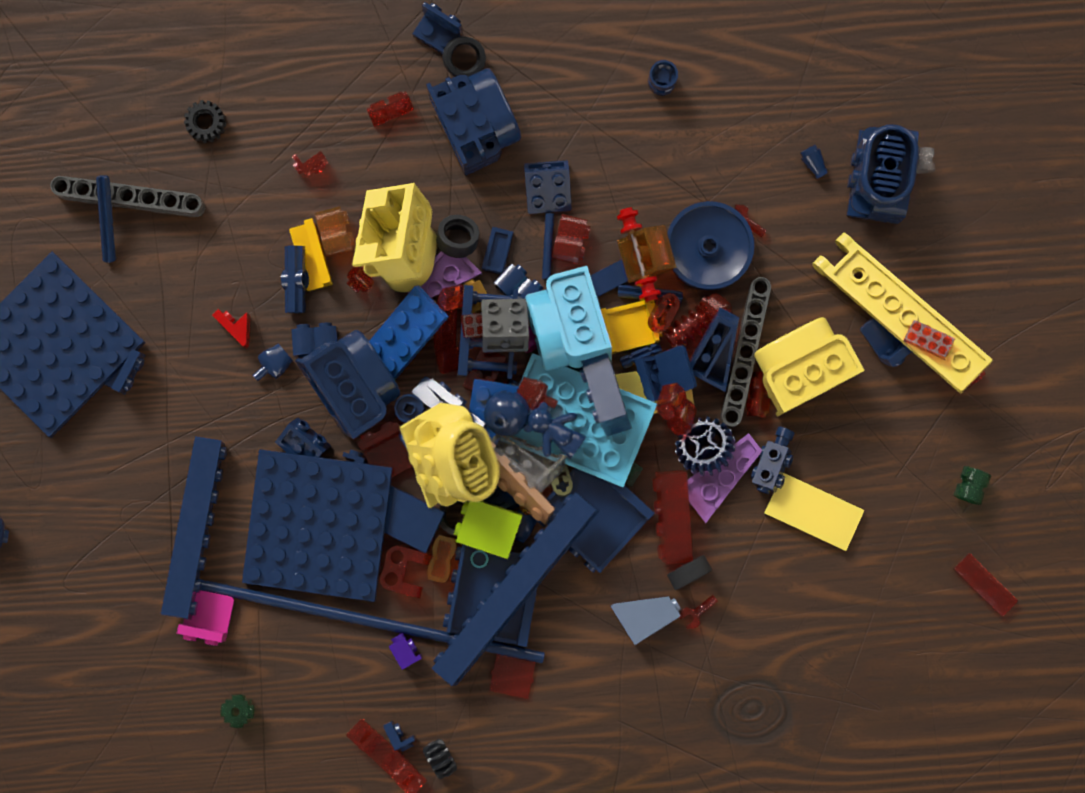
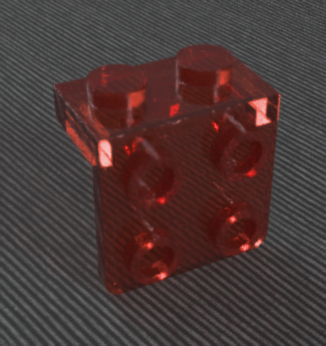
M389 421L380 426V431L374 434L370 431L360 436L361 441L357 442L369 464L393 467L392 477L413 467L409 460L408 450L399 438L401 430L397 422L393 424L392 421Z

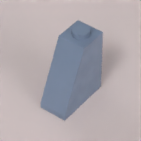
M668 596L614 603L610 606L634 645L681 616L678 612L681 610L675 598L670 600Z

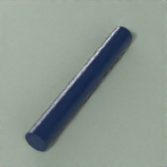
M552 213L545 214L543 280H547L551 276L554 214Z

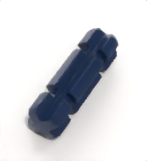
M654 343L649 348L645 347L632 352L630 356L627 354L620 358V363L624 369L631 367L632 364H635V360L662 353L661 345Z

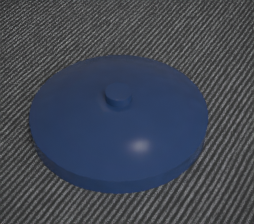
M700 202L685 208L672 221L665 239V253L670 268L681 281L700 290H719L732 285L746 272L754 254V238L748 222L737 210L719 202Z

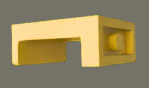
M643 300L615 308L600 309L612 346V354L659 343V337L663 336L660 324L655 322L654 316L657 315V310L654 302L645 303Z

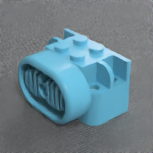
M587 266L554 274L547 279L546 290L530 293L525 296L528 318L532 332L537 337L535 342L539 356L543 359L542 365L545 370L549 371L568 365L573 368L583 367L581 361L608 353L612 363V346Z

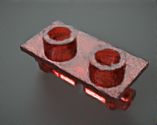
M400 91L387 97L389 100L387 105L384 100L369 105L370 107L366 110L374 127L414 110L406 91L403 93Z
M762 371L752 372L749 385V399L746 403L747 416L766 418L767 414H769L770 398L763 397V394H768L763 384L764 374Z

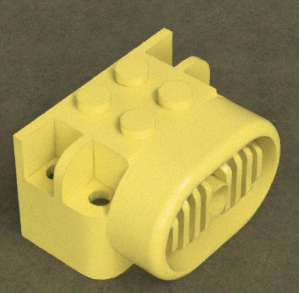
M415 183L367 190L362 217L359 221V233L356 238V249L352 265L354 267L364 266L365 273L370 277L381 276L388 286L397 292H410L414 286L419 285L421 287L429 279L433 271L437 249V236L431 228V205Z
M824 317L811 321L760 348L754 354L764 374L763 384L768 392L767 395L771 398L777 409V417L864 371L847 338L843 335H834Z
M439 403L400 427L409 453V460L417 475L416 480L421 486L429 508L437 503L442 506H450L457 501L479 502L485 500L494 492L499 481V464L487 431L481 425L472 421L471 415L466 408L459 405Z

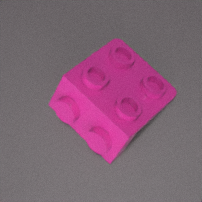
M200 590V593H196L195 602H198L196 615H192L191 620L184 619L183 624L178 625L177 634H182V639L196 641L197 637L205 639V644L218 646V642H226L234 598Z

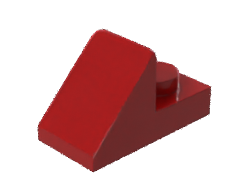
M218 309L212 314L244 348L247 349L249 347L250 315L247 312L235 324L233 322L236 319L227 310L223 313Z

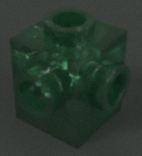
M233 694L232 698H228L225 700V703H222L221 717H224V723H230V727L243 728L244 724L251 722V719L254 718L255 706L252 705V699H245L246 695ZM234 708L239 709L240 714L238 716L233 715Z

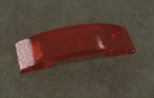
M461 284L443 288L437 301V305L449 316L433 335L436 360L439 371L442 374L458 370L460 348L456 346L457 308L463 307L464 286Z
M362 718L346 735L356 746L365 751L406 793H417L428 781L398 750H394L389 741Z

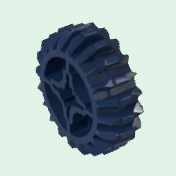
M708 416L705 422L700 417H698V423L696 424L690 420V427L683 426L684 433H678L677 436L680 440L675 441V445L678 448L675 452L677 456H680L678 458L680 464H684L683 466L686 470L691 469L694 475L699 471L700 475L704 476L705 472L708 471L709 475L712 476L714 469L721 473L720 466L728 467L729 464L726 459L733 460L731 452L736 451L733 445L736 441L732 437L731 429H727V425L724 422L720 424L717 418L711 422V418ZM715 435L723 439L722 448L714 443ZM689 445L696 449L695 459L688 454Z

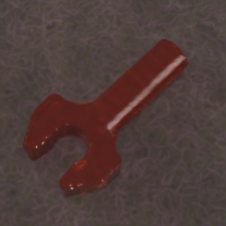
M735 205L734 209L740 212L746 219L751 230L760 237H763L767 230L748 217L747 212L749 209L744 205Z
M711 595L695 609H689L688 607L682 609L679 619L681 620L689 614L692 615L693 621L686 628H696L700 625V616L718 601L714 595Z

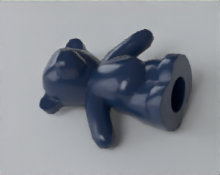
M542 402L538 408L532 410L523 429L526 433L534 431L543 434V454L545 457L551 455V442L553 441L561 452L571 459L587 437L578 431L564 426L565 423L572 422L577 418L576 413L565 414L553 419L545 402Z

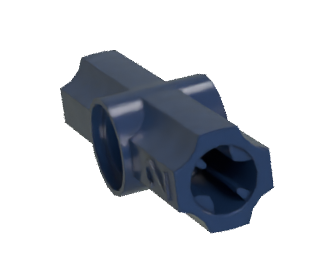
M285 246V270L281 274V284L285 290V313H305V289L309 285V275L305 269V246Z

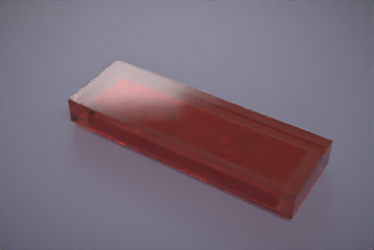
M970 553L953 568L1001 617L1018 602Z

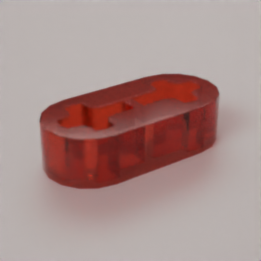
M665 294L656 302L648 318V326L653 332H662L670 326L680 306V301L675 294ZM667 300L670 301L669 305L671 306L668 309H666L668 303L666 302ZM662 316V318H661V320H660V323H661L662 325L658 326V325H657V324H658L657 318H659V317Z

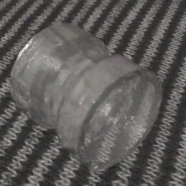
M919 148L916 173L935 172V163H933V157L935 156L934 148Z

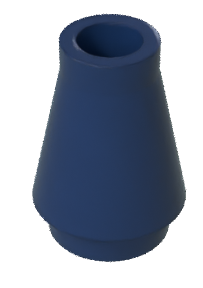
M816 144L800 152L801 160L815 175L816 179L828 173L821 149H818Z

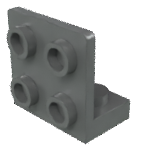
M526 299L482 300L483 352L528 351L529 331Z

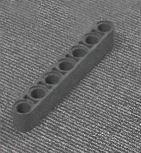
M57 176L51 181L50 187L52 192L61 199L98 204L96 180ZM110 182L111 204L115 207L189 217H199L205 211L203 200L196 194ZM67 183V189L60 193V185ZM89 186V192L86 195H81V189ZM128 192H132V199L130 201H124V195ZM149 195H154V202L146 204V198ZM169 199H177L175 206L167 207ZM192 201L199 202L195 210H189V204Z
M758 277L751 283L747 295L720 415L721 423L724 422L727 428L736 427L741 422L755 363L754 354L758 349L771 291L770 281L764 277ZM755 284H763L766 289L765 293H757L754 288ZM758 305L761 313L759 315L752 314L750 306ZM745 327H754L756 335L753 337L747 336ZM743 347L749 348L751 357H742L740 349ZM736 369H743L746 372L744 380H740L735 376ZM731 391H739L742 395L741 400L738 402L733 401L730 397ZM727 412H734L736 414L737 420L735 423L727 422L725 418Z

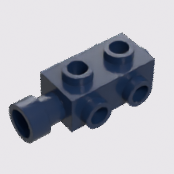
M778 427L775 434L777 436L775 442L767 441L766 446H762V452L759 454V458H761L759 465L754 467L751 474L752 483L757 486L756 490L769 494L770 491L776 493L777 488L781 489L783 487L785 467L789 468L793 461V455H790L792 451L787 446L789 441H792L795 432ZM773 451L778 452L775 458H771ZM765 472L770 473L767 479L763 478Z

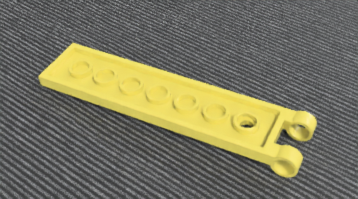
M842 233L835 240V243L843 252L848 254L835 267L823 256H819L812 263L818 273L826 276L960 394L992 363L993 359L846 233ZM860 272L862 273L863 277L861 279H856L854 277V274ZM921 324L928 326L923 328L922 334L925 336L918 338V344L911 342L916 339L917 335L914 332L920 331ZM912 326V329H913L914 331L908 333V331L910 330V327ZM930 328L937 330L932 335V338L936 341H930L927 345L928 349L922 347L927 342L925 337L930 336L932 332ZM941 333H943L944 335H948L945 336L942 340L943 344L947 346H939L937 350L939 354L931 351L936 349V342L939 341L942 337Z

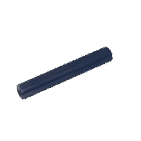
M99 175L96 177L102 259L103 262L110 263L116 260L110 179L107 175Z

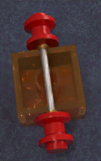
M632 207L620 210V214L616 216L617 220L623 222L624 227L620 230L621 234H628V236L617 240L628 282H635L636 286L641 287L642 294L639 296V300L649 303L658 300L657 296L661 295V291L655 290L654 283L657 281L656 276L675 269L677 266L665 225L643 228L642 224H638L635 219L639 214L638 210H633Z

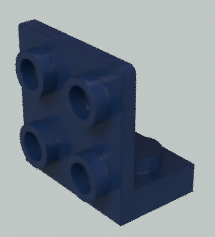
M424 2L422 5L424 16L412 34L415 38L443 54L448 42L463 36L461 21L454 15L450 14L447 16L442 13V9L436 4L431 3L429 5Z
M568 160L524 163L528 213L571 211Z

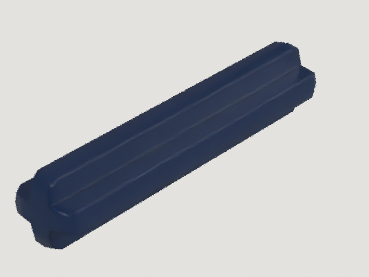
M619 285L617 293L618 297L639 299V296L642 294L641 287ZM655 288V290L661 291V295L657 296L658 300L656 301L682 303V291Z

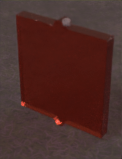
M497 654L494 670L491 671L493 676L489 691L528 699L531 683L534 682L532 677L536 662Z

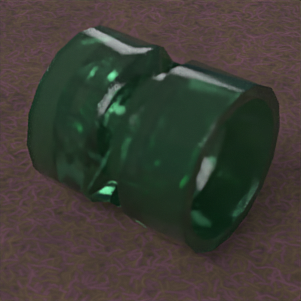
M963 466L959 477L962 482L956 485L953 496L975 505H981L985 496L983 488L988 487L991 475L973 467Z

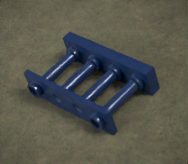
M464 285L458 375L467 376V371L472 372V369L507 372V379H512V375L517 373V361H513L514 352H508V363L474 361L472 358H468L469 349H473V347L482 348V339L474 338V336L465 337L466 326H464V319L465 324L475 325H472V316H466L465 318L463 316L475 315L476 313H471L472 304L481 303L482 300L522 299V294H518V289H513V296L480 294L477 291H473L472 285ZM476 316L474 324L476 320L477 324L482 325V316ZM470 327L466 328V335L470 336Z

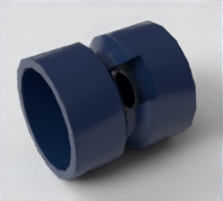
M660 60L651 67L648 86L654 94L663 96L670 94L674 90L678 79L676 66L670 61Z
M406 394L398 398L394 410L398 419L406 424L424 413L425 406L417 396Z

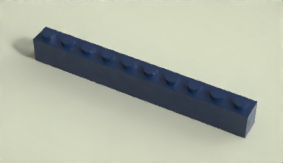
M575 492L574 495L569 494L562 503L564 507L559 513L556 511L548 520L550 524L545 530L541 529L535 535L534 544L530 548L527 546L519 555L520 561L516 565L512 564L505 572L507 577L502 583L499 581L491 589L493 594L488 600L484 599L477 606L478 612L473 618L470 616L463 623L462 627L464 629L459 635L455 634L448 642L449 648L436 656L433 661L435 665L431 669L451 686L459 684L598 514L599 510L580 494Z

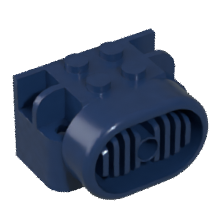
M486 68L471 76L459 75L451 79L447 77L445 82L434 87L431 86V83L426 84L430 101L465 176L498 161L501 157V149L521 140V132L515 116L491 69Z
M894 124L859 130L857 148L855 153L852 154L850 164L854 169L852 175H849L847 187L851 188L847 216L899 224L906 217L910 193L915 184L919 158L918 131L908 130ZM884 162L890 163L893 166V170H887L884 167Z
M353 330L337 342H326L319 348H315L313 352L304 358H297L295 360L342 433L352 439L382 420L386 414V405L400 396V389L375 348L359 330Z

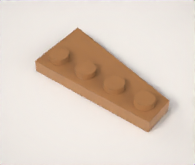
M491 441L493 448H495L496 445ZM494 450L500 469L498 487L513 496L517 504L528 509L536 520L546 524L555 509L535 487L531 489L528 487L526 478L521 472L515 473L508 464L510 460L505 455L500 457Z

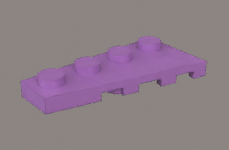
M749 433L734 444L736 451L731 452L733 460L726 459L729 465L728 467L721 465V473L714 469L712 476L709 475L708 471L705 472L704 476H701L698 472L678 487L704 523L709 520L762 452Z

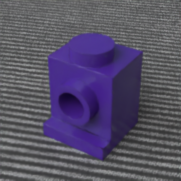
M403 633L391 639L393 644L389 648L402 670L423 658L421 654L416 655L415 651L418 649L412 639L408 640Z

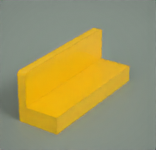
M312 218L304 220V225L291 228L289 231L293 245L305 246V269L309 275L307 291L310 292L333 285L316 224Z

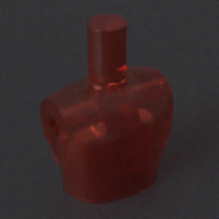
M523 377L516 393H519L527 401L531 410L538 408L542 402L555 409L558 400L546 395L548 390L546 383L537 379Z

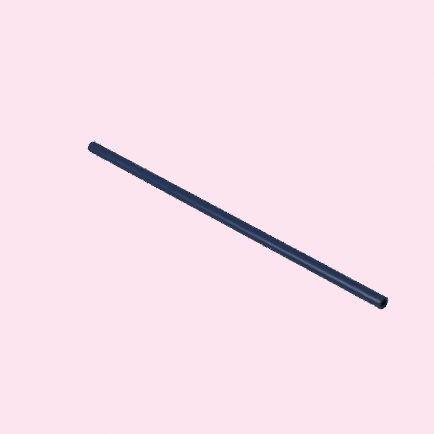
M202 580L201 591L226 595L246 601L448 643L455 635V633H446V631ZM492 642L486 649V652L542 664L545 652L498 642Z

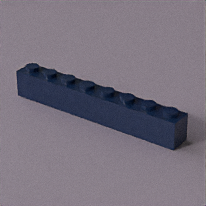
M195 436L161 615L189 620L192 619V615H196L198 602H195L196 593H200L202 580L199 577L201 570L204 571L206 565V557L203 556L205 548H208L210 544L208 530L209 526H213L215 517L212 509L213 504H217L219 491H216L217 482H221L223 476V469H220L221 461L225 460L227 455V447H224L225 443L221 440Z

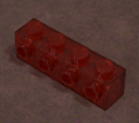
M683 470L655 472L656 478L653 479L654 492H657V501L654 502V509L659 518V523H656L657 536H660V545L657 546L658 557L665 564L693 561L687 472Z

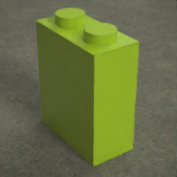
M485 501L464 502L461 514L465 515L463 522L457 523L453 534L458 536L456 542L508 559L522 514Z

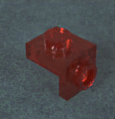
M321 151L304 163L300 161L296 154L292 156L295 161L292 165L299 175L304 173L307 178L313 173L318 174L322 172L328 163Z

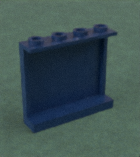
M574 468L570 472L573 483L571 494L574 495L575 492L580 494L597 508L599 512L568 550L576 558L581 555L586 560L584 565L591 572L594 573L597 570L600 573L654 515V512L625 485L621 487ZM562 481L557 490L561 489L562 492H566V487L569 486V483L565 484ZM554 491L546 500L555 509L553 513L556 511L559 513L564 507L562 503L566 497H560ZM536 520L543 527L550 524L549 522L544 524L543 522Z
M462 544V547H457L455 560H458L459 564L458 569H453L451 582L455 583L453 592L449 591L447 605H451L450 613L445 614L443 627L447 628L446 633L460 634L464 629L462 627L463 623L470 616L472 618L478 612L477 606L484 599H489L493 594L491 589L497 582L500 581L502 583L507 577L505 575L507 569L512 564L516 565L520 561L519 555L521 553L510 552L508 559L486 552L488 555L487 565L483 568H476L472 565L470 558L472 553L479 549ZM480 552L476 553L473 556L474 564L477 566L483 565L486 562V556ZM537 588L494 641L527 647Z

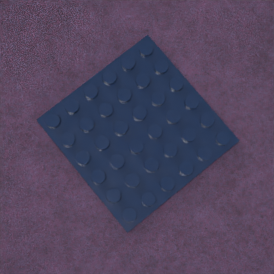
M52 251L0 303V389L48 437L52 438L124 365L131 350L138 351L146 342Z
M259 449L242 583L376 601L393 467Z

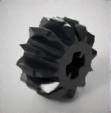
M433 740L423 748V753L437 778H447L457 770V765L443 740Z

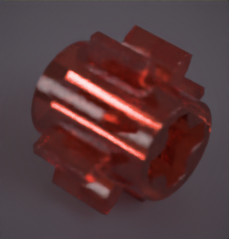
M364 266L361 268L353 267L347 274L349 281L346 284L356 293L359 291L367 292L374 284L372 277L365 273Z

